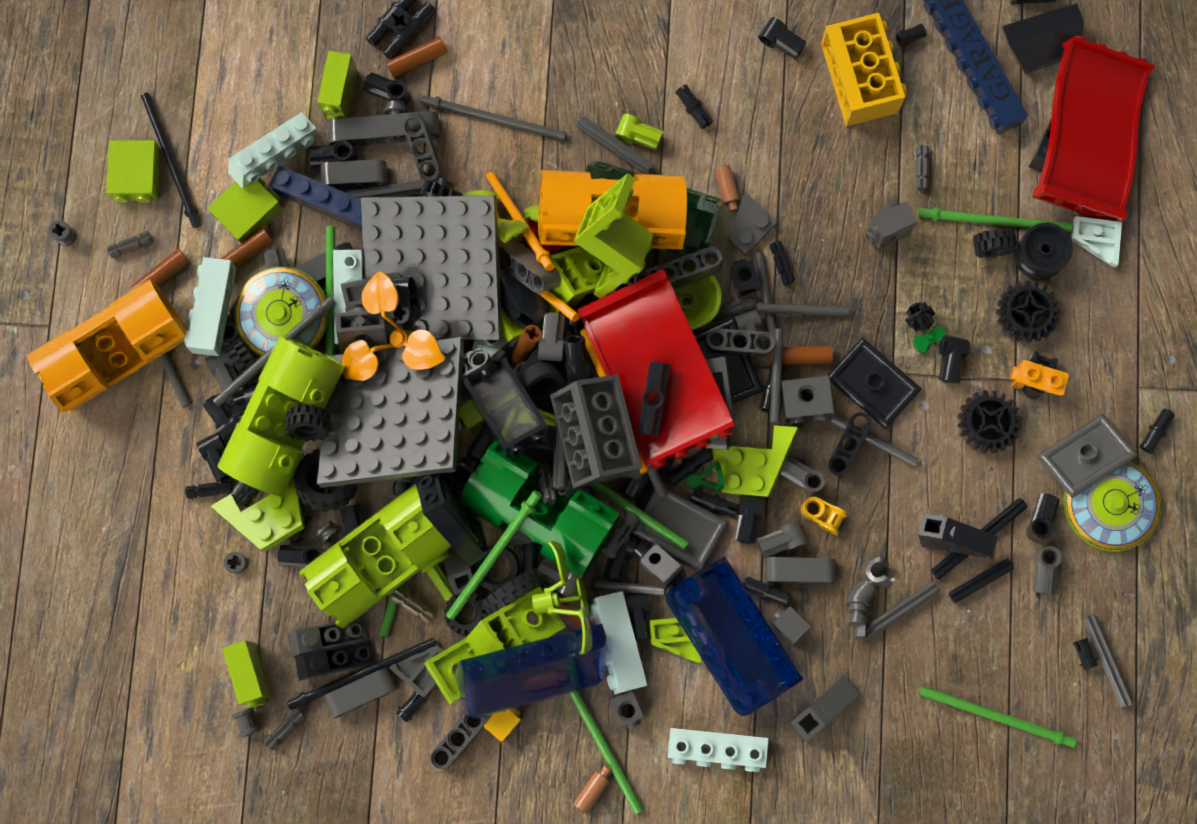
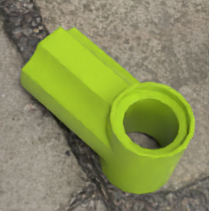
M623 114L614 136L624 143L633 144L634 142L656 151L664 131L642 123L639 118L633 115Z

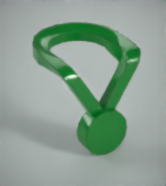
M718 461L713 462L700 476L697 474L693 476L691 474L685 480L686 486L689 489H697L702 485L717 492L723 490L724 477L720 463ZM713 468H716L718 475V485L716 486L702 481Z

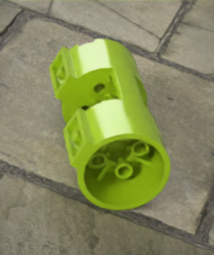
M279 335L261 372L255 391L240 422L237 423L217 467L229 476L269 494L284 496L304 454L302 447L305 443V440L299 441L297 438H291L290 435L286 434L287 411H289V408H294L297 405L300 407L302 405H315L316 408L321 407L324 410L345 365L299 341Z
M415 483L301 569L300 576L302 578L306 576L308 582L304 585L319 609L328 617L335 616L338 619L335 621L336 625L340 628H345L452 546L424 516Z

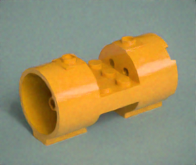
M541 170L538 210V238L540 243L546 245L579 246L574 242L587 207L619 180L591 179L590 172ZM635 174V181L632 187L634 192L626 202L627 210L625 214L654 234L650 243L652 248L682 250L686 235L687 215L685 177L679 175Z
M149 279L110 303L109 307L72 330H66L32 351L27 357L34 373L38 374L44 384L43 388L48 393L49 398L62 413L66 411L70 413L131 373L183 343L187 329L158 285L152 279Z

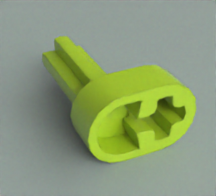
M448 551L421 570L423 574H428L445 601H448L455 595L448 578L439 566L440 563L451 556Z

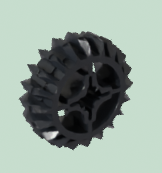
M1026 280L1024 285L1021 282H1017L1015 288L1009 286L1007 292L1001 294L1003 300L997 302L1000 309L996 310V314L1002 317L997 322L1005 324L1002 328L1003 332L1007 329L1011 331L1008 335L1009 338L1018 335L1017 342H1021L1024 337L1026 343H1031L1032 339L1039 342L1041 336L1047 338L1049 331L1053 332L1056 329L1054 324H1057L1060 320L1056 315L1060 314L1061 310L1054 308L1059 304V301H1052L1051 298L1055 294L1054 292L1047 294L1045 292L1048 288L1047 286L1040 289L1039 282H1035L1031 286L1030 281ZM1024 296L1020 306L1011 308L1014 298ZM1034 298L1037 299L1042 304V306L1036 304ZM1025 308L1032 312L1030 316L1024 312ZM1045 316L1043 325L1033 328L1032 325L1035 323V318ZM1014 318L1019 319L1022 322V326L1019 325L1014 320Z
M984 390L982 395L977 392L974 393L973 399L968 397L965 400L967 405H961L960 410L963 413H959L957 418L964 422L958 423L957 428H964L960 436H968L965 444L975 443L972 448L973 450H977L981 446V452L986 453L989 447L990 452L995 454L997 448L1000 451H1004L1006 449L1005 444L1011 446L1013 445L1012 439L1019 437L1016 431L1020 430L1022 426L1015 422L1020 421L1022 417L1019 415L1015 416L1014 413L1019 411V408H1011L1010 405L1014 402L1012 399L1008 402L1004 401L1006 394L1003 393L997 398V391H992L989 396L988 391ZM979 405H993L998 409L991 412L985 407L982 409ZM973 412L976 414L975 417L979 423L976 430H974L971 421ZM1003 414L1007 421L1006 432L1000 423V418ZM996 415V418L993 419V423L989 426L987 425L984 429H982V427L986 424L985 421ZM984 432H989L993 436L997 435L999 439L990 440L980 435Z

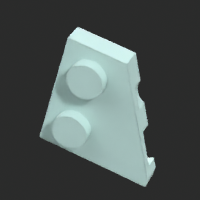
M1075 216L1073 219L1072 242L1108 265L1117 267L1122 222Z

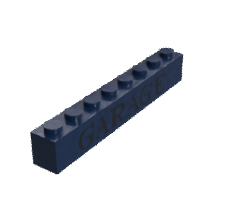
M924 0L925 10L933 16L935 27L939 33L943 34L947 49L953 52L958 69L963 71L967 77L968 87L975 91L980 108L982 110L985 109L989 116L990 126L996 129L998 134H1002L1022 124L1028 114L964 1Z
M280 165L278 166L269 183V186L277 195L362 230L361 199Z

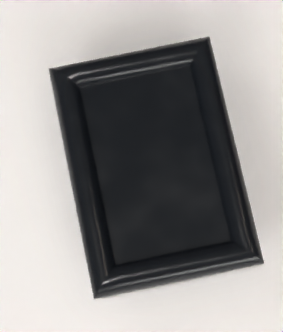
M734 318L694 334L705 359L727 358L733 404L764 392L749 355L714 353L706 347L705 340L711 330L717 328L738 330ZM713 335L710 338V342L714 346L723 344L722 338L718 335ZM742 337L734 339L736 347H745Z
M863 337L827 375L833 385L885 430L922 390L917 383Z

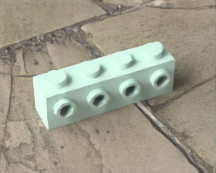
M302 112L230 157L228 159V173L244 189L315 143L316 127Z
M333 250L334 301L336 302L334 304L335 344H338L335 313H344L351 310L345 306L340 284L364 279L363 250Z
M203 257L202 265L198 266L197 276L199 282L198 287H195L193 291L195 303L194 308L189 312V322L191 324L184 339L185 345L191 353L220 356L236 267L231 260Z
M623 591L590 600V616L596 622L595 636L598 643L601 642L602 645L601 659L603 665L608 668L609 676H607V682L610 690H613L614 694L647 686Z
M670 728L668 758H673L672 763L687 764V760L697 761L696 766L711 767V762L721 763V768L735 770L736 765L745 766V771L760 772V767L766 768L768 738Z

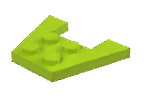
M774 426L772 449L730 446L729 450L712 449L714 460L720 463L723 472L724 488L721 492L770 497L799 428Z
M295 473L284 496L270 494L242 512L231 494L211 506L263 553L305 528L301 498H298L296 488L294 487Z

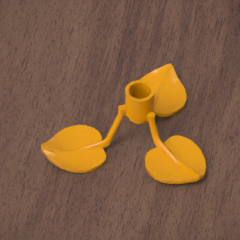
M377 272L362 291V304L371 314L381 312L382 317L394 326L395 330L390 335L389 344L370 349L368 343L364 340L351 343L346 348L342 358V364L345 365L343 375L346 379L364 381L373 377L379 365L378 358L373 353L388 348L406 347L403 351L402 359L408 367L415 370L433 368L446 360L436 338L429 331L417 330L411 332L403 330L401 325H398L386 314V311L391 312L397 308L399 297L394 283L383 272Z

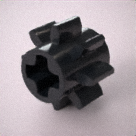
M925 302L923 304L914 303L908 308L906 313L909 317L905 321L914 331H925L933 325L934 320L932 316L936 313Z

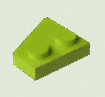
M697 616L649 620L651 645L693 662L701 663Z

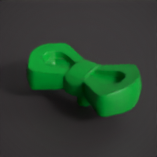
M935 325L925 335L914 336V349L922 354L926 353L929 345H932L934 342L940 343L942 337L946 335V331L942 327Z

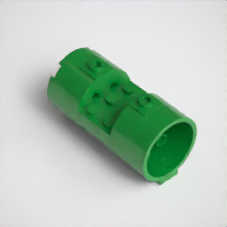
M495 440L480 460L481 463L474 474L472 473L461 493L460 500L469 511L502 530L506 524L510 525L522 508V502L524 500L527 501L534 490L538 491L541 495L543 494L541 493L539 483L540 477L536 475L538 463L522 453L518 456L506 458ZM580 488L573 497L559 496L556 492L557 499L553 505H546L541 497L535 505L536 510L528 515L518 531L527 535L532 541L543 545L540 554L557 564L555 553L548 542L556 541L560 543L565 551L568 572L582 580L600 555L601 549L609 540L612 534L611 531L616 527L621 513Z

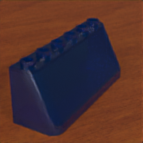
M725 556L693 573L667 592L666 601L737 714L747 716L803 680L801 674Z
M603 624L590 627L593 646L586 654H580L582 651L583 631L579 629L461 660L454 675L466 714L472 718H481L599 685L605 676L606 634Z

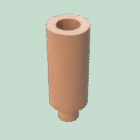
M730 165L720 166L714 172L723 204L728 206L729 212H735L738 210L737 203L740 199Z
M605 766L599 773L595 771L573 804L588 814L610 781L607 778L612 771Z

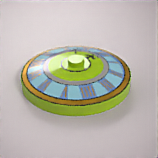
M288 267L266 269L253 276L239 293L235 305L237 330L244 343L252 351L262 356L275 345L279 335L285 336L315 309L314 306L317 303L320 305L327 298L319 284L309 275L299 270ZM329 310L326 311L327 315L318 318L295 340L314 349L320 343L327 330Z
M1129 461L1074 498H1071L1066 491L1064 493V513L1072 531L1083 542L1102 551H1124L1143 543L1155 530L1161 515V497L1155 481L1144 468L1133 461Z

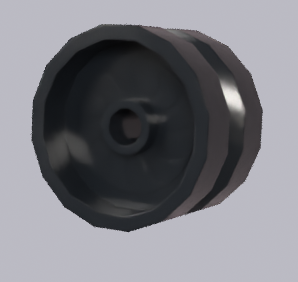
M1049 222L1038 223L1029 228L1018 242V250L1015 251L1014 256L1016 265L1024 275L1035 280H1047L1057 275L1071 259L1073 252L1072 239L1067 231L1057 224Z

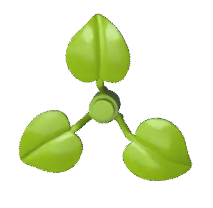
M474 190L462 196H490L497 194L488 190ZM533 205L524 209V220L526 223L530 219L538 222L539 205ZM498 213V237L504 243L512 237L519 242V239L523 238L522 233L527 230V224L520 220L500 219Z
M550 541L548 544L555 553L561 580L552 587L545 588L544 593L532 595L533 608L536 614L548 612V614L558 613L579 616L583 631L582 651L580 654H586L593 646L591 628L587 619L590 617V608L587 601L586 588L583 580L577 578L576 583L579 596L559 599L558 593L552 592L567 583L568 566L565 551L561 544L556 541ZM580 600L581 609L579 611L556 609L560 607V603Z

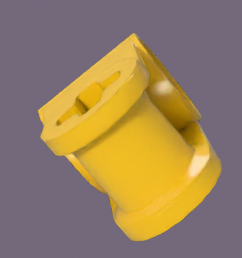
M817 497L807 499L800 508L801 514L805 519L836 536L839 534L838 529L843 519L848 517V513ZM808 503L817 505L818 513L816 515L808 512Z

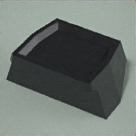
M1076 3L1003 26V32L1014 58L1023 72L1028 73L1060 63L1065 49L1062 48L1063 43L1074 36H1082L1084 20Z

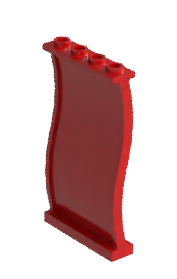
M1074 36L1063 43L1062 46L1065 49L1055 84L1048 149L1039 184L1034 189L1032 198L1095 219L1121 222L1126 220L1127 217L1125 207L1134 176L1138 123L1142 100L1150 72L1155 69V65L1147 62L1144 58H1135L1127 55L1124 51H1115L1107 48L1104 44H1095L1087 41L1085 37Z
M664 269L577 310L606 376L619 375L632 431L646 467H653L654 470L667 465L666 461L673 457L676 460L683 458L689 454L688 450L695 447L698 449L705 448L711 444L710 440L717 437L724 439L733 434L732 430L736 429L737 426L680 305L670 278ZM650 361L671 365L659 437L638 433L643 404L642 396L645 392ZM657 392L651 393L648 398L652 406L658 405L661 400Z

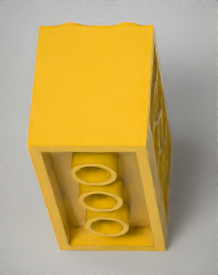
M879 13L825 27L821 46L846 127L898 114L907 96L906 86L904 83H901L899 78V64L894 62L892 56L894 54L893 44L887 40L886 22L881 20Z

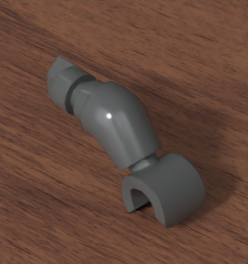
M873 558L866 567V575L869 579L866 580L864 578L848 594L847 606L851 614L849 615L848 625L854 627L853 639H864L866 637L867 617L865 614L867 613V608L870 607V601L878 591L876 588H888L893 585L885 575L879 577L880 573L888 570L889 563L884 558Z

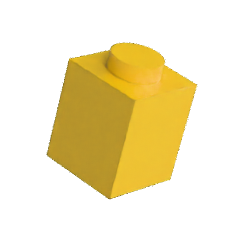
M502 704L483 727L499 741L504 742L522 721L518 717L521 712L512 704L508 706Z

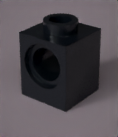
M741 259L734 262L733 266H730L729 274L737 298L760 291L761 283L753 260L746 261V259ZM745 272L750 275L751 279L742 281L738 275Z

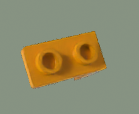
M1023 360L1017 367L1014 366L1010 374V380H1013L1011 388L1021 390L1024 386H1029L1057 396L1064 394L1069 377L1068 373L1027 360Z

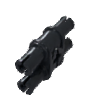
M398 0L397 2H392L390 8L382 17L377 18V25L365 37L367 42L376 47L387 33H391L394 35V39L382 52L389 60L394 59L404 47L411 45L412 40L420 31H424V24L436 12L434 6L426 1L415 15H410L407 11L417 0Z

